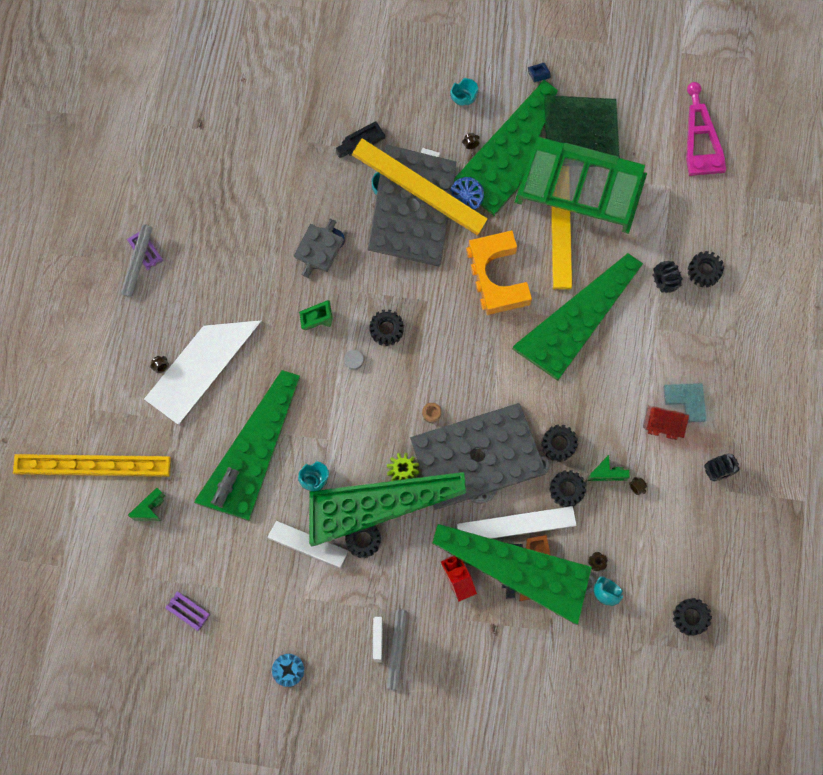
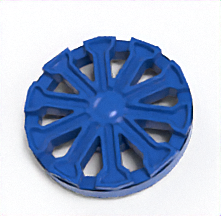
M460 178L455 181L450 189V192H452L451 196L456 199L461 198L459 201L464 202L467 206L469 203L473 210L479 208L483 202V187L474 178ZM475 194H480V198L475 197Z

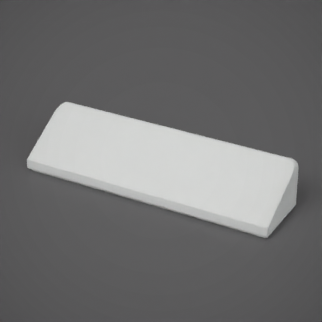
M278 521L275 522L267 537L269 540L339 569L342 568L348 554V550L329 542L311 547L309 544V534Z

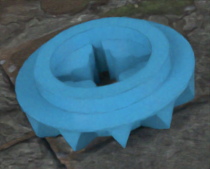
M293 654L279 656L272 666L274 680L285 687H291L299 683L304 675V665L301 659ZM292 664L291 670L295 676L287 674L282 678L284 669H282L281 665L288 667Z

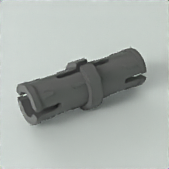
M230 467L227 468L221 483L219 482L217 485L218 489L210 503L220 508L223 507L239 475L237 470H232Z

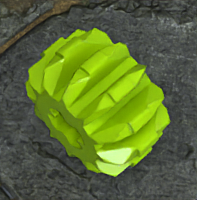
M397 453V460L394 457L390 458L393 464H387V468L390 469L387 475L393 476L391 481L415 478L414 475H419V470L415 469L419 467V463H413L415 460L414 456L408 459V453H405L404 458H401V454ZM400 466H401L402 468H404V467L406 466V467H407V468H406V471H407V472L402 471V472L400 473Z

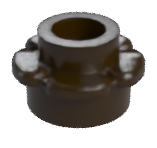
M469 133L465 135L462 143L466 149H474L479 146L480 137L474 133Z
M165 356L154 357L150 368L156 373L164 372L169 366L167 358Z
M634 477L629 483L631 490L636 495L645 494L646 482L642 478Z
M600 552L593 553L588 559V564L592 567L593 571H603L607 567L608 559L606 555H602Z

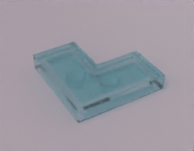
M703 383L663 386L665 405L684 404L686 423L706 421Z

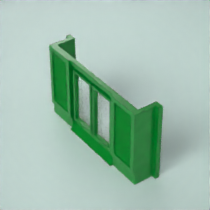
M537 137L536 143L533 144L515 203L522 205L523 199L601 219L623 225L622 232L629 234L647 173L644 172L645 165L576 145Z

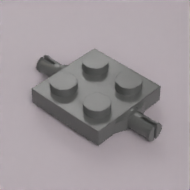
M329 219L325 228H320L313 224L309 225L294 254L296 259L306 264L301 274L304 277L309 278L313 268L328 272L344 241L342 237L332 232L337 223L335 220Z

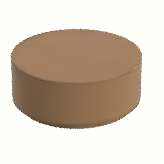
M436 403L426 404L422 410L424 420L429 423L437 422L441 417L440 406Z

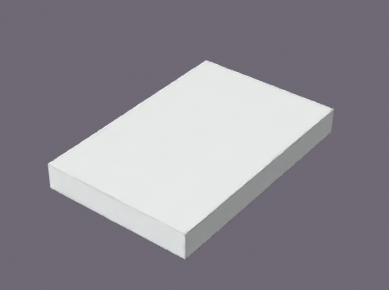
M382 617L373 618V660L375 663H382L383 620Z

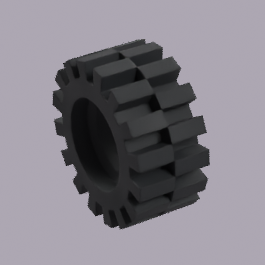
M705 251L704 254L699 252L689 263L687 269L689 270L688 276L691 275V281L695 280V285L699 283L702 288L704 285H706V288L710 287V285L713 286L723 275V261H719L720 257L718 255L714 257V252L709 254V251ZM703 263L710 265L713 270L712 274L703 275L699 271V265Z
M384 309L382 313L378 311L376 316L373 315L372 321H370V334L375 342H379V345H395V342L397 341L398 343L400 337L402 338L404 323L401 316L397 315V312L394 311L392 313V310L389 309L388 312H385ZM383 322H390L393 324L394 330L390 334H383L379 329L380 325Z
M566 425L550 427L542 439V450L553 461H566L573 456L578 446V438L575 437L576 433L572 432L570 427L566 428ZM557 436L565 438L567 447L563 450L555 449L552 444L553 439Z
M566 470L561 473L559 472L550 484L551 498H554V502H558L559 506H575L583 499L586 493V482H583L584 478L580 477L577 472L573 473L572 470H569V472H566ZM571 482L575 486V493L571 496L564 495L560 489L561 484Z
M374 525L346 535L345 542L352 555H356L358 558H368V556H373L378 551L381 544V536L379 530ZM361 532H366L371 537V542L365 547H360L355 542L356 536Z
M696 598L680 602L675 607L676 610L673 611V622L675 621L676 628H679L681 633H686L685 635L688 636L698 635L706 631L707 627L711 625L710 620L712 619V616H710L711 610L707 608L708 605L702 603L700 599L696 600ZM689 609L696 610L700 616L699 622L695 625L689 624L685 619V613Z

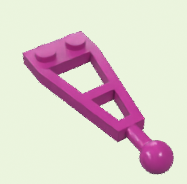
M691 82L687 87V92L692 96L693 105L689 107L686 153L689 176L725 173L724 152L706 105L700 104L699 94L702 88L698 82ZM695 112L701 113L705 126H695ZM708 133L716 154L693 156L694 134Z

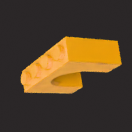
M512 230L469 240L468 247H466L467 257L471 258L473 263L471 264L472 274L476 275L477 278L475 282L476 290L478 293L481 292L482 299H480L481 308L486 310L487 315L529 306L532 301L527 282L511 286H498L489 280L485 272L486 266L492 260L516 254L517 245Z

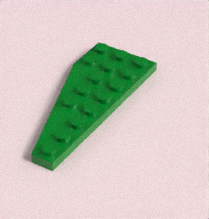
M545 80L540 83L454 178L453 184L463 177L476 179L484 190V199L480 206L493 216L498 213L518 190L533 144L536 143L537 137H540V133L556 98L558 90ZM475 194V197L480 198V194Z

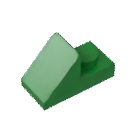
M329 300L299 311L302 330H309L319 325L331 327L333 317Z
M608 455L590 473L588 481H627L630 478V471L624 470V467H613L610 470Z
M156 488L128 516L134 521H161L152 509L159 507L164 502L163 498L165 495Z

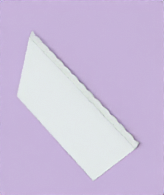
M262 320L203 326L144 400L179 424Z

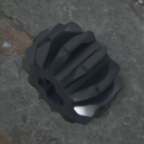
M663 261L653 268L654 273L652 276L657 284L656 287L661 292L671 293L682 286L681 280L683 278L680 275L679 266L675 265L674 261Z
M730 453L712 458V460L704 465L705 472L712 481L726 479L740 470L737 459Z

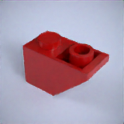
M451 556L441 561L443 570L458 602L477 594L471 575L461 559Z

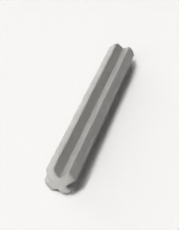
M146 224L141 226L121 294L131 297L153 230L151 226Z
M397 609L395 614L387 689L389 690L398 689L407 613L403 609Z

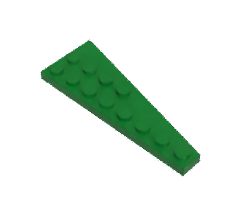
M627 253L518 341L512 350L558 381L643 263Z
M281 370L196 497L195 504L250 521L298 386L300 375ZM230 467L232 470H237L239 475L232 486V492H229L223 507L220 508L210 502L218 489V483H221L227 468Z
M461 472L309 491V544L311 547L466 494L465 474Z
M437 524L432 542L433 545L463 560L468 565L477 568L482 573L491 576L517 593L528 597L540 606L572 622V624L578 625L592 567Z

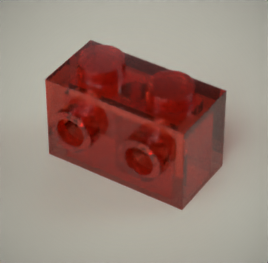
M648 405L643 428L648 430V434L659 436V433L667 434L666 438L678 440V437L684 438L690 415Z

